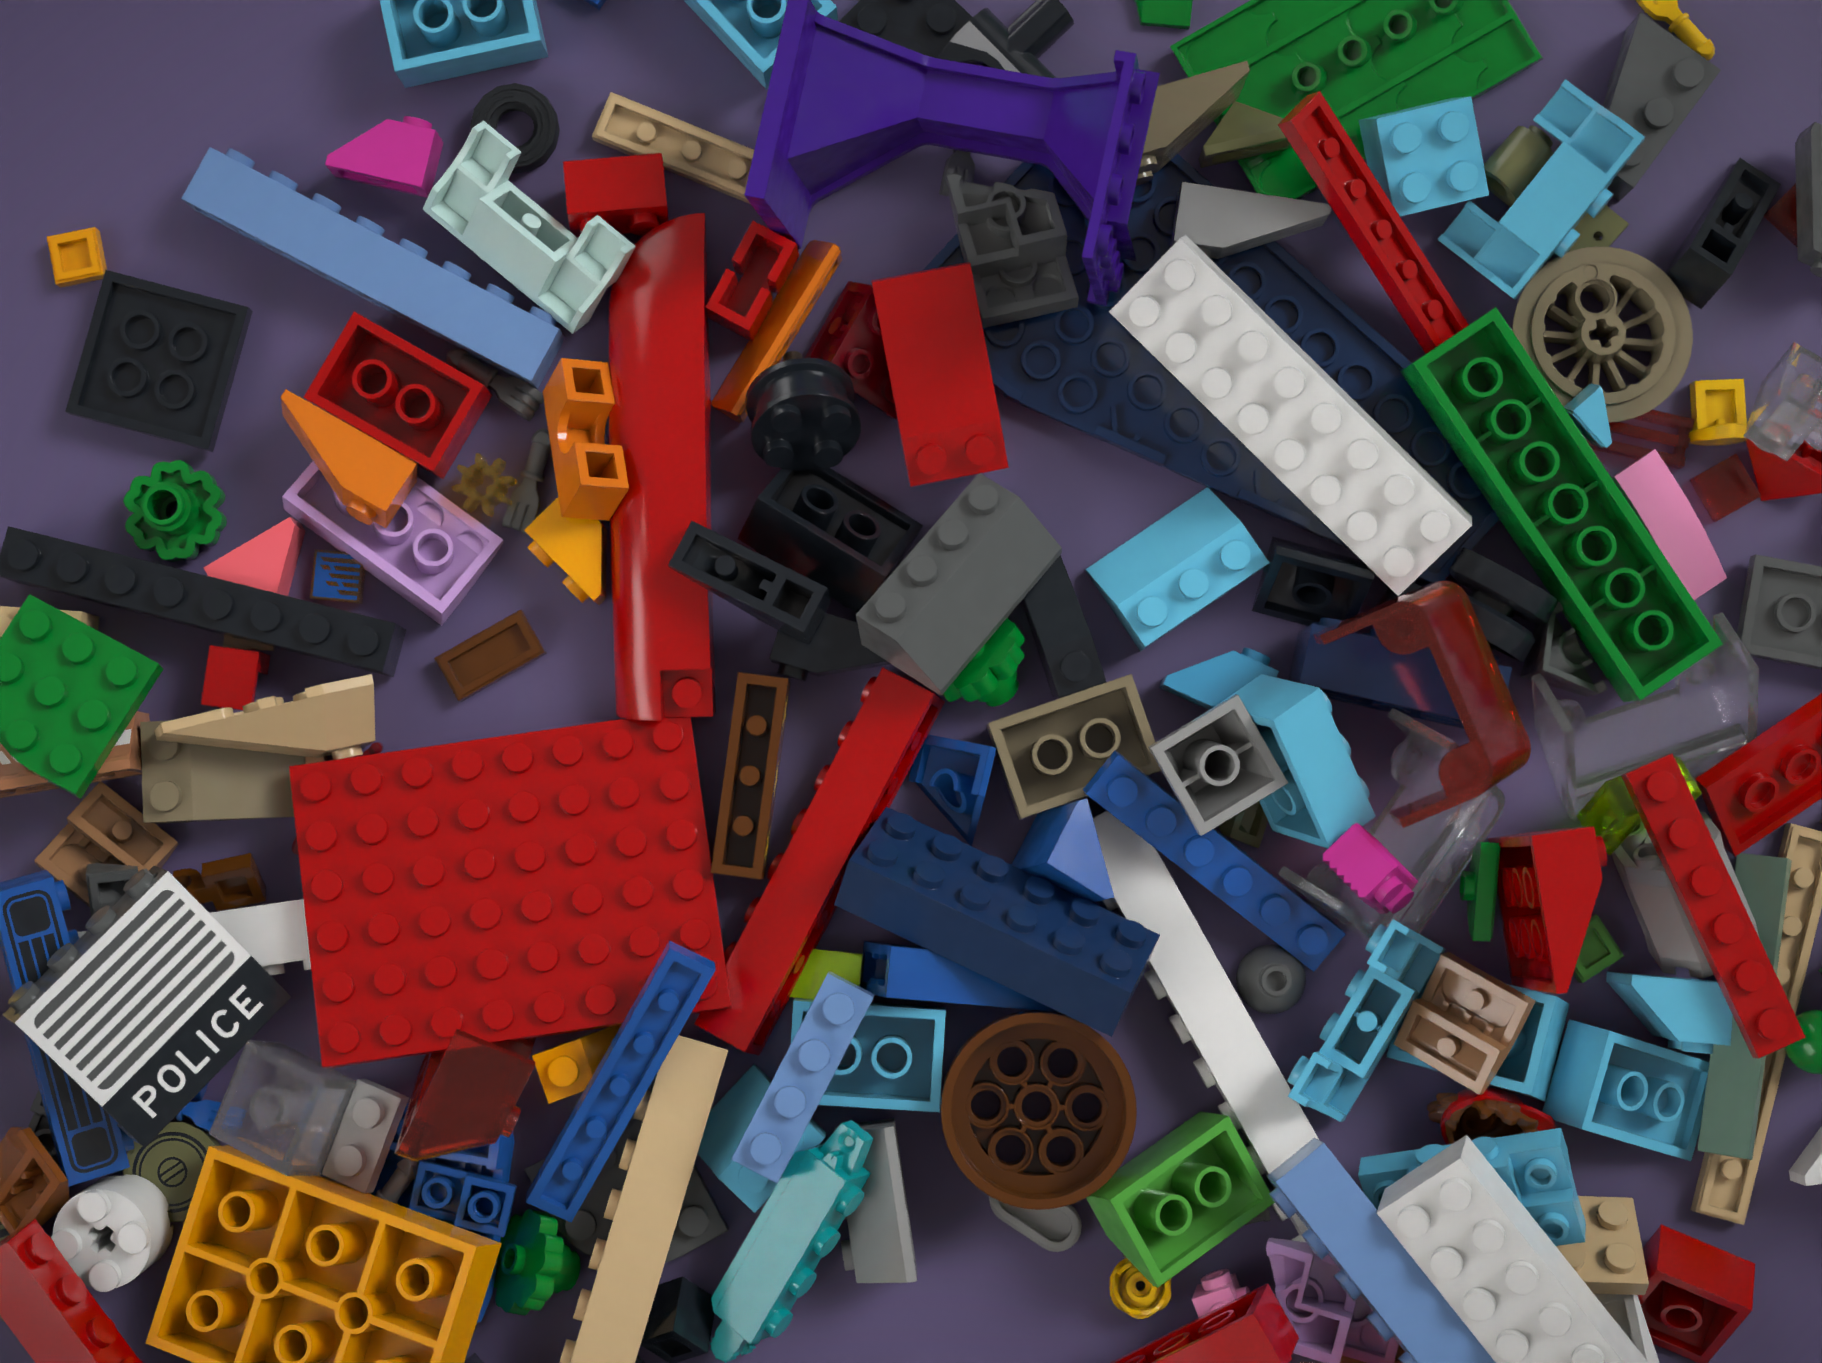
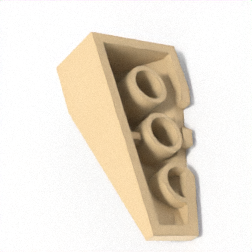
M372 674L304 688L305 692L292 696L293 701L284 703L283 697L270 696L242 706L243 711L233 713V708L228 707L163 722L154 730L156 740L315 758L332 755L333 760L363 756L362 748L375 741L374 682Z

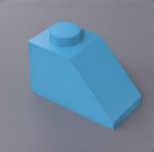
M1244 647L1241 654L1233 650L1169 674L1162 679L1159 688L1210 710L1259 675L1264 674L1277 677L1279 671L1268 666L1271 661L1268 656Z

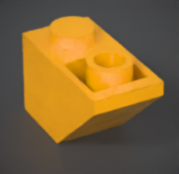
M557 497L524 530L533 539L527 548L547 568L556 562L568 574L562 583L582 603L590 597L600 605L606 599L607 529L599 520L561 517L559 498Z

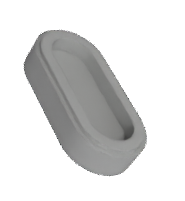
M989 1196L991 1209L1000 1220L1048 1251H1065L1071 1248L1080 1237L1081 1219L1071 1204L1054 1209L1034 1210L1011 1206Z

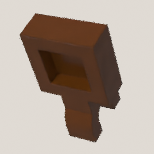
M251 853L202 863L201 874L191 868L173 871V877L200 904L213 902L217 912L266 901V886Z

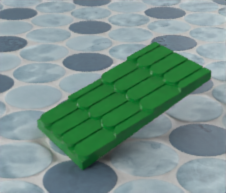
M1250 0L1170 46L1188 77L1247 61L1250 71L1236 102L1281 118H1285L1307 95L1320 91L1365 162L1366 157L1359 120L1450 98L1471 96L1473 100L1544 59L1509 0ZM1232 104L1214 120L1217 126ZM1293 148L1237 160L1256 193L1301 199L1318 189V186Z

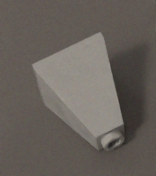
M1237 694L1148 747L1200 836L1288 784L1275 758Z

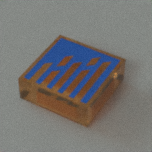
M315 549L310 599L362 604L366 570L360 562L346 552Z

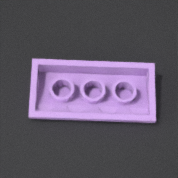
M314 461L282 496L283 507L287 513L340 552L353 557L354 559L351 560L360 564L362 568L441 626L464 599L503 544L502 538L419 477H417L416 484L387 528L375 522L367 525L352 517L346 511L347 506L342 504Z

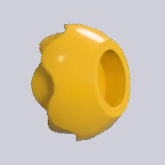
M1125 1258L1115 1266L1111 1273L1109 1283L1110 1297L1114 1305L1133 1318L1145 1319L1168 1305L1171 1299V1279L1158 1288L1154 1287L1129 1259ZM1138 1281L1145 1283V1287L1142 1290L1136 1288Z

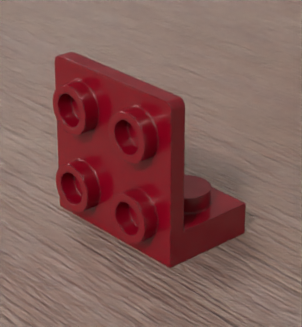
M848 281L805 358L823 359L838 365L851 378L855 394L891 418L897 419L872 285Z

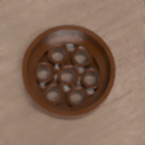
M1030 1010L1012 1013L991 1021L975 1032L961 1046L952 1060L944 1079L941 1094V1120L945 1140L954 1161L977 1188L990 1197L1011 1206L1034 1210L1054 1209L1076 1203L1090 1196L1106 1184L1121 1166L1131 1146L1136 1127V1096L1130 1074L1123 1060L1112 1045L1097 1031L1065 1014L1052 1011ZM1017 1047L1025 1053L1026 1062L1020 1072L1006 1074L998 1068V1056L1005 1048ZM1058 1048L1070 1049L1075 1055V1066L1066 1075L1053 1074L1048 1068V1058ZM983 1090L992 1091L1000 1098L998 1111L990 1117H980L971 1109L973 1097ZM1039 1091L1049 1097V1110L1040 1118H1030L1022 1112V1101L1031 1092ZM1082 1093H1093L1099 1098V1111L1090 1119L1077 1118L1072 1111L1074 1099ZM1014 1135L1024 1142V1151L1017 1160L1004 1161L997 1156L995 1152L996 1144L1002 1137ZM1064 1136L1073 1141V1154L1065 1162H1054L1047 1157L1046 1147L1053 1138Z

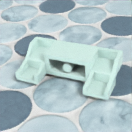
M482 121L472 128L455 160L432 187L423 210L573 334L590 321L606 289L618 280L636 246L598 215L586 223L582 233L577 238L508 180L521 151L485 121Z

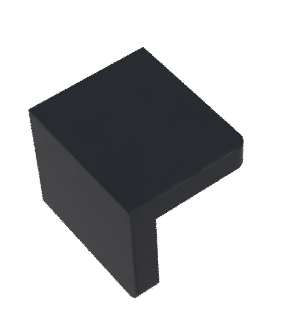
M683 1276L659 1284L641 1346L668 1363H678L708 1353L715 1314L711 1301L712 1295Z

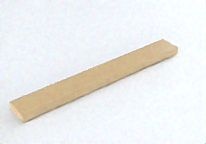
M1786 823L1778 857L1788 858L1792 860L1777 977L1796 1015L1822 909V831ZM1785 1047L1766 1055L1753 1159L1748 1160L1705 1152L1692 1201V1211L1744 1225L1786 1056Z

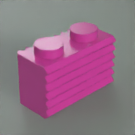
M1358 823L1353 824L1323 853V862L1337 873V876L1351 888V891L1358 895L1359 899L1379 914H1387L1389 911L1394 914L1400 911L1414 896L1412 889L1417 885L1418 880L1374 836Z

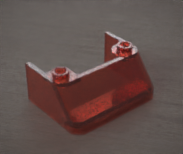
M1450 581L1432 582L1313 634L1316 643L1325 645L1372 625L1380 643L1393 653L1411 654L1428 646L1431 650L1470 742L1450 750L1442 758L1438 768V777L1443 788L1442 790L1390 811L1393 821L1402 828L1480 796L1519 771L1528 762L1531 754L1530 739L1466 592L1459 585Z
M456 1028L446 1051L425 1054L415 1080L395 1154L417 1162L495 1144L500 1135L509 1138L521 1112V1108L515 1105L535 1067V1061L528 1058L536 1038L492 1044Z

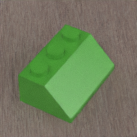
M1203 1111L1194 1115L1123 1165L1106 1184L1086 1197L1107 1237L1142 1275L1157 1288L1275 1203L1270 1197V1191L1230 1117Z

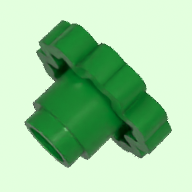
M182 460L170 463L157 462L152 468L151 477H135L132 480L130 490L124 497L125 507L133 513L125 523L126 531L133 537L137 547L149 552L156 550L159 557L169 562L193 560L198 556L200 545L211 547L219 541L220 532L223 531L227 524L226 516L218 510L225 501V493L217 486V482L211 474L206 471L194 472L192 466ZM177 505V510L171 517V510Z
M1008 618L1002 623L942 694L947 701L952 702L963 697L967 702L978 700L985 702L988 706L996 707L1006 703L1016 694L1019 688L1017 668L1025 656L1020 647L1024 643L1025 638L1015 623L1011 622Z
M527 1209L523 1216L514 1214L508 1222L505 1236L501 1237L500 1243L502 1244L498 1255L494 1288H497L496 1305L501 1307L506 1313L525 1316L530 1310L540 1311L552 1294L569 1291L577 1282L580 1273V1257L576 1251L571 1250L567 1244H564L562 1237L556 1236L558 1221L547 1212Z

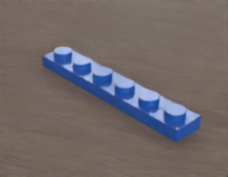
M1116 750L1083 788L1086 795L1313 972L1346 935L1341 927L1215 828L1202 836L1198 835L1179 800Z
M672 941L667 943L526 1192V1203L568 1222L573 1221L716 971L714 961Z

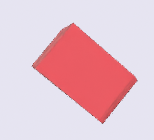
M289 517L203 568L209 577L288 596L303 543L305 529L300 522Z

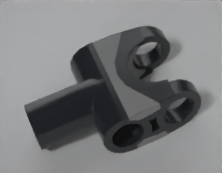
M1036 0L1008 27L988 8H984L953 36L937 58L1056 78L1038 58L1074 25V20L1059 0Z

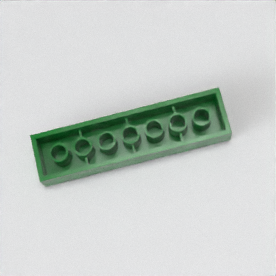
M1497 307L1400 371L1548 592L1561 603L1564 609L1562 611L1576 630L1577 635L1623 702L1641 701L1723 645L1721 639Z

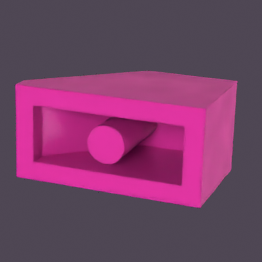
M404 116L402 122L386 119L328 154L325 165L338 178L428 198L433 187L444 142L437 131L432 129L433 125L423 119L411 116Z

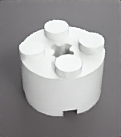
M125 1174L123 1176L101 1178L66 1202L56 1217L51 1238L60 1253L86 1286L92 1287L99 1292H108L128 1284L162 1257L170 1245L173 1225L170 1227L167 1212L170 1209L167 1199L160 1189L143 1177Z

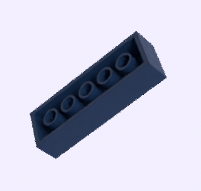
M888 807L884 809L849 859L834 903L839 908L1111 1037L1145 972L1160 937V934L1145 928L1136 921L1123 918L1098 906L1089 899L1078 897L1051 884L1044 878L1029 874L1006 863L997 856L982 852L961 842L952 835L944 834L914 820L907 814L899 813Z

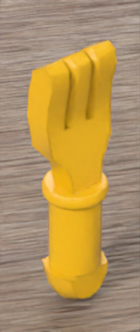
M1636 0L1639 6L1651 18L1668 23L1670 25L1668 31L1670 33L1674 32L1684 44L1706 60L1712 59L1715 54L1713 42L1711 39H1707L1692 23L1688 13L1683 14L1680 11L1677 0Z

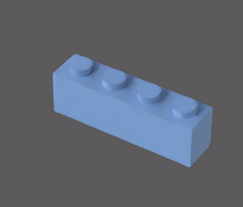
M831 971L828 972L731 1160L775 1183L779 1182L875 994Z

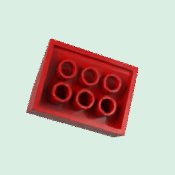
M1594 826L1546 829L1488 838L1490 843H1499V846H1501L1497 896L1511 984L1521 988L1553 994L1567 993L1603 880L1601 868L1607 866V852L1603 838L1596 836Z

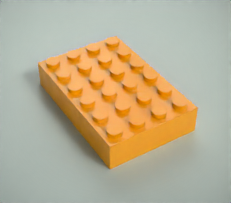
M240 1145L209 1146L145 1343L193 1363H464L502 1243L369 1193L364 1194L337 1181Z

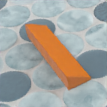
M812 240L808 243L781 291L773 300V305L753 342L748 341L713 398L711 405L714 409L738 423L745 421L748 416L745 399L749 386L760 373L781 362L840 265L842 256L839 246L834 243Z

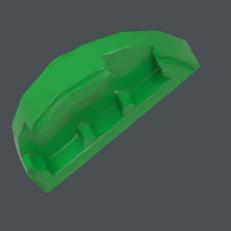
M1477 842L1473 849L1469 871L1461 872L1459 894L1462 901H1467L1469 933L1473 941L1490 942V938H1493L1501 847L1499 843Z

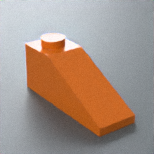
M286 389L281 396L283 417L342 504L347 506L346 511L364 524L371 525L375 522L387 528L417 482V463Z

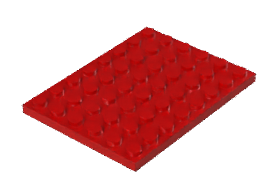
M663 717L662 720L618 719L289 766L322 1068L350 1066L622 1025L669 941L715 962L716 971L691 1014L732 1008L713 873H711L712 864L691 717Z

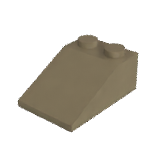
M1247 61L1157 86L1136 186L1152 180V173L1161 170L1238 99L1250 71Z
M167 721L140 722L143 823L163 824L294 817L289 766L305 764V756L156 740L154 730L160 723Z

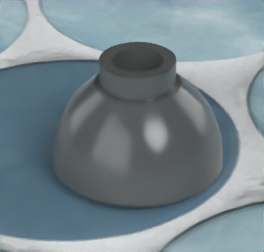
M1266 944L1252 949L1243 957L1237 969L1236 984L1241 998L1249 1007L1265 1014H1278L1289 1010L1300 1000L1305 990L1306 975L1302 963L1280 945Z

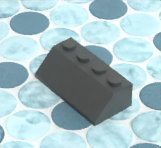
M979 473L856 614L861 644L942 696L1061 555L1062 547L1019 496Z

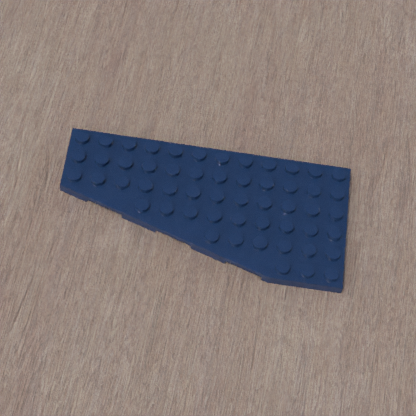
M1177 154L1161 170L1152 173V180L1135 187L1127 225L1137 262L1120 259V263L1124 264L1119 292H1110L1108 304L1104 306L1087 302L1090 281L1082 260V253L1089 222L1049 169L1039 164L1022 162L1004 183L1013 185L1020 190L1032 188L1055 193L1067 231L1066 258L1079 300L1078 307L983 328L994 387L1008 400L1351 550L1109 313L1170 249L1177 195L1182 182L1207 186L1213 185ZM957 234L923 270L964 263ZM1276 241L1223 258H1210L1472 516V526L1417 578V580L1435 588L1440 586L1449 576L1450 572L1448 569L1462 547L1472 550L1497 523L1499 517L1400 371L1412 363Z

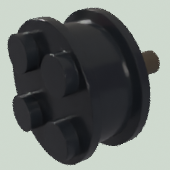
M798 351L787 352L783 356V362L777 363L760 373L749 386L745 399L746 411L752 422L750 431L752 445L758 456L771 467L795 471L831 468L838 465L843 457L855 446L861 433L859 413L854 406V387L849 375L832 362L817 358H803L802 354Z

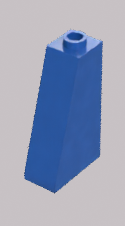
M864 941L860 987L875 995L886 998L1058 1012L924 947Z

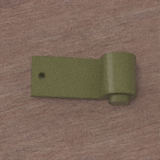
M1531 125L1529 128L1517 126L1484 163L1488 189L1511 207L1553 155L1550 148L1553 145L1551 138L1534 125ZM1606 205L1595 218L1587 213L1574 229L1581 235L1568 252L1586 247H1610L1628 227L1629 223Z

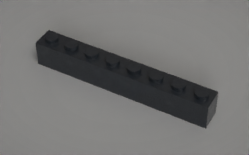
M10 526L7 528L0 553V577L12 582L394 677L406 634V629L393 622Z

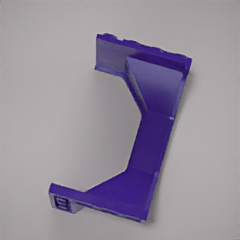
M788 0L744 196L769 229L797 243L798 249H801L809 213L817 202L920 146L932 145L1039 164L1052 172L1089 222L1082 253V260L1090 281L1087 302L1107 306L1110 292L1118 293L1124 268V264L1120 263V259L1137 262L1127 224L1160 73L1140 70L1137 54L1115 50V72L1065 78H1049L938 59L923 55L826 17L816 11L811 0Z

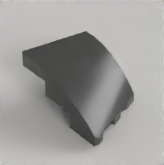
M946 175V183L964 263L970 262L983 328L1078 307L1079 296L1066 258L1067 231L1055 193L1032 188L1020 190L1013 185L995 182L992 187L963 181L961 175Z

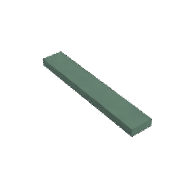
M1740 853L1736 859L1735 874L1755 919L1759 939L1777 975L1792 860L1781 857ZM1733 1016L1731 1046L1713 1044V1054H1710L1697 1151L1752 1160L1766 1056L1759 1059L1752 1057Z

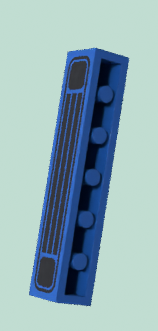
M47 870L0 882V946L13 994L29 981L35 983L49 969L47 962L59 948L67 943L74 945L79 940L76 929L67 931L63 911L71 909L64 881L54 882L53 876ZM24 1033L60 1169L68 1179L69 1187L129 1168L130 1165L126 1152L134 1149L133 1139L118 1127V1122Z

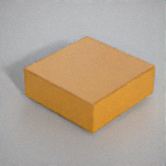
M96 227L47 236L53 274L57 286L61 288L103 279L107 266L100 231Z

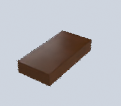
M520 609L434 659L457 700L462 702L544 656L547 652L524 611Z

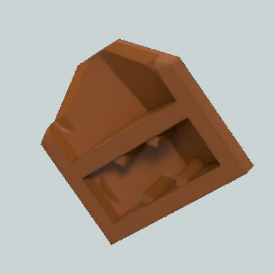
M10 1127L0 1142V1222L8 1233L12 1234L34 1219L42 1226L70 1200L68 1179L30 1127Z

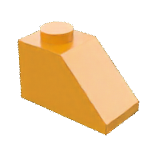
M621 1025L607 1027L532 1055L548 1104L585 1090Z

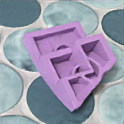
M1277 1238L1268 1239L1266 1252L1270 1258L1276 1285V1297L1299 1336L1293 1351L1294 1354L1323 1363H1340L1342 1355L1366 1363H1394L1399 1346L1398 1342L1394 1337L1386 1342L1366 1318L1372 1312V1309L1361 1295L1353 1301L1334 1278V1275L1340 1269L1329 1255L1321 1260L1306 1242Z

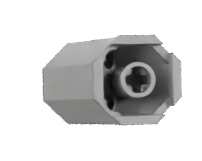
M1700 812L1758 934L1755 919L1724 849L1721 832L1705 812ZM1641 818L1627 819L1620 822L1615 828L1617 838L1610 848L1615 866L1644 933L1649 953L1663 973L1676 974L1675 967L1688 968L1690 977L1706 978L1714 975Z

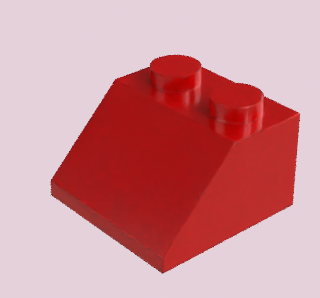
M1661 1224L1642 1248L1649 1285L1645 1295H1638L1653 1344L1695 1362L1708 1363L1752 1311L1755 1263Z

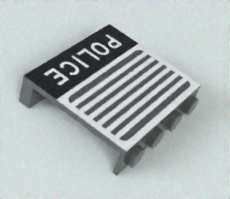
M153 866L149 871L142 869L132 876L123 888L126 893L112 907L107 905L98 910L85 925L88 931L74 945L67 943L59 948L47 962L49 969L35 983L29 981L17 989L8 1001L11 1007L3 1014L8 1021L18 1026L117 1121L118 1127L144 1148L291 998L277 981L169 871Z

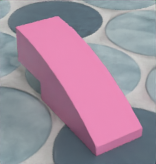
M1656 449L1645 454L1611 477L1694 600L1727 579L1705 529Z

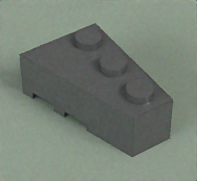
M1642 12L1637 15L1625 30L1621 42L1622 47L1615 69L1611 73L1607 86L1609 88L1603 103L1604 108L1645 136L1644 142L1607 188V190L1613 193L1612 197L1617 201L1623 199L1636 186L1721 71Z

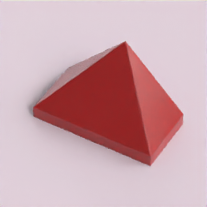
M1758 410L1752 419L1746 443L1761 501L1821 494L1822 447Z

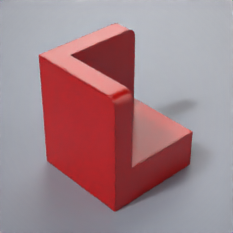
M209 645L201 705L214 708L232 707L236 710H243L242 706L254 702L258 674L268 675L271 655L259 651Z

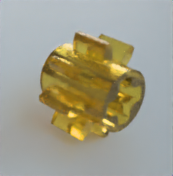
M477 453L475 456L476 464L468 468L463 465L457 466V469L463 475L461 484L454 485L452 491L468 496L463 505L465 510L471 513L480 504L484 513L489 517H493L495 512L494 506L500 503L512 505V501L507 497L508 487L516 485L517 480L511 476H503L501 474L506 467V462L502 459L497 458L489 466L485 457ZM486 475L494 481V484L487 486L486 495H483L476 490V486L483 484V476Z

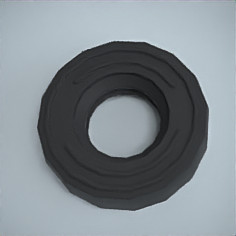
M517 83L497 86L486 93L474 108L470 128L472 130L474 126L485 121L496 130L501 117L511 111H520L529 115L534 124L533 134L528 142L515 146L521 151V154L512 173L533 171L547 162L556 149L560 133L557 113L547 97L533 87Z

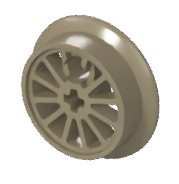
M1586 247L1567 252L1562 258L1557 257L1551 260L1536 273L1524 288L1517 303L1513 319V333L1563 407L1583 390V388L1576 386L1574 383V379L1585 364L1588 365L1587 386L1591 383L1599 385L1600 366L1602 367L1614 391L1606 393L1603 390L1609 423L1621 422L1641 416L1666 400L1683 378L1692 352L1693 329L1691 317L1686 302L1677 286L1654 263L1638 254L1620 248ZM1593 292V296L1599 302L1602 301V312L1591 313L1587 311L1581 304V293ZM1617 292H1619V293L1621 294V298H1620V300H1619L1618 302H1617ZM1561 294H1564L1567 298V313L1554 305L1557 297ZM1631 300L1643 315L1623 323L1618 315L1626 303ZM1545 315L1571 333L1545 331ZM1643 324L1649 325L1652 340L1626 338V332ZM1594 330L1598 337L1607 338L1608 342L1603 347H1601L1599 340L1590 339L1589 335ZM1544 343L1570 345L1571 348L1551 356L1546 352ZM1621 349L1650 352L1649 366H1644ZM1576 357L1577 362L1566 378L1554 367V365ZM1615 363L1638 377L1639 382L1626 386Z

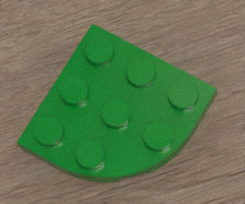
M29 594L0 638V743L26 769L81 799L164 669L152 659Z

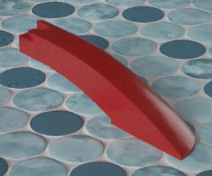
M696 213L671 219L646 233L635 244L636 247L620 277L613 283L609 300V370L615 405L609 413V445L622 446L629 484L627 493L610 518L616 716L625 719L662 720L663 717H713L716 712L713 593L668 566L691 521L711 530V390L709 321L705 309L708 303L705 213Z

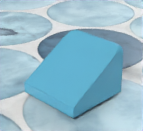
M1591 383L1567 403L1564 408L1580 432L1592 445L1607 448L1612 444L1604 393L1600 385Z

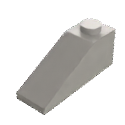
M1182 182L1177 195L1170 248L1179 238L1186 235L1209 258H1223L1323 226L1330 215L1331 206L1326 203Z

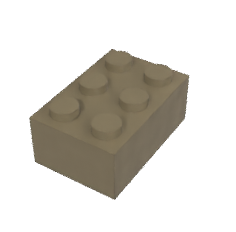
M1132 674L987 724V729L993 746L996 748V755L1019 820L1087 797L1088 795H1086L1083 788L1115 750L1147 776L1162 771L1148 748L1155 743Z

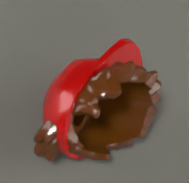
M1491 1085L1481 1095L1469 1088L1463 1089L1457 1094L1438 1093L1436 1095L1437 1100L1431 1101L1427 1105L1429 1119L1440 1124L1441 1134L1446 1145L1455 1143L1465 1135L1472 1141L1479 1137L1496 1138L1558 1128L1550 1115L1525 1105L1513 1092Z

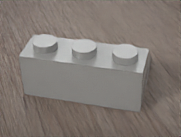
M895 1117L857 1123L861 1129L868 1132L874 1139L863 1164V1167L871 1173L861 1189L865 1193L864 1198L857 1209L844 1218V1220L847 1219L850 1239L841 1241L845 1271L855 1270L856 1283L916 1282L917 1264Z

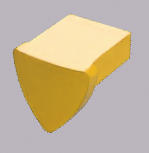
M1744 379L1700 380L1689 384L1692 431L1688 432L1689 443L1703 446L1737 444L1747 440L1749 427L1747 426Z

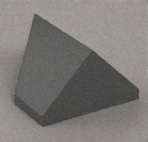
M1558 602L1547 623L1535 624L1532 634L1536 642L1524 661L1520 677L1585 697L1600 694L1608 688L1603 680L1595 683L1592 682L1585 667L1592 664L1593 661L1581 649L1576 639V630L1572 628L1565 632L1555 615L1564 610L1561 603Z

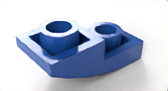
M422 1159L419 1162L409 1209L431 1217L455 1222L454 1226L504 1237L517 1185L466 1169Z

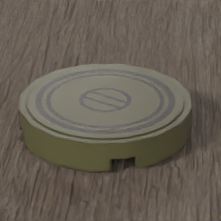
M171 1121L145 1148L137 1142H133L134 1149L127 1153L130 1167L123 1169V1175H138L152 1182L167 1199L170 1209L167 1211L169 1221L183 1222L186 1219L208 1147L220 1146V1144L209 1132L198 1128L194 1123Z

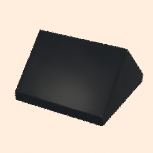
M1272 537L1267 554L1269 564L1263 568L1252 611L1306 626L1314 622H1320L1321 618L1336 619L1350 623L1351 630L1374 580L1375 573L1362 560Z

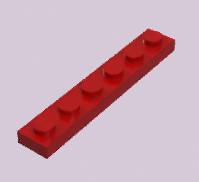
M1319 91L1307 95L1278 126L1416 340L1427 354L1469 324L1322 93Z
M1673 753L1622 774L1621 777L1752 1057L1759 1059L1806 1038Z

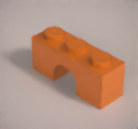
M561 358L542 392L561 517L609 521L629 489L622 446L605 444L606 422L610 411L615 405L608 362Z

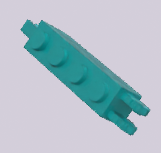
M850 1120L841 1123L825 1144L797 1151L793 1155L711 1297L713 1311L722 1319L714 1333L715 1337L711 1338L712 1342L710 1343V1350H712L716 1357L715 1359L725 1363L736 1359V1356L740 1354L743 1356L753 1352L752 1350L756 1348L755 1345L759 1344L760 1340L770 1336L776 1338L785 1331L793 1319V1314L790 1310L797 1298L803 1296L816 1280L817 1274L814 1270L820 1259L829 1254L838 1243L841 1234L837 1230L844 1218L852 1214L862 1202L865 1193L861 1189L871 1174L863 1167V1164L874 1138L868 1132L861 1129L854 1121Z

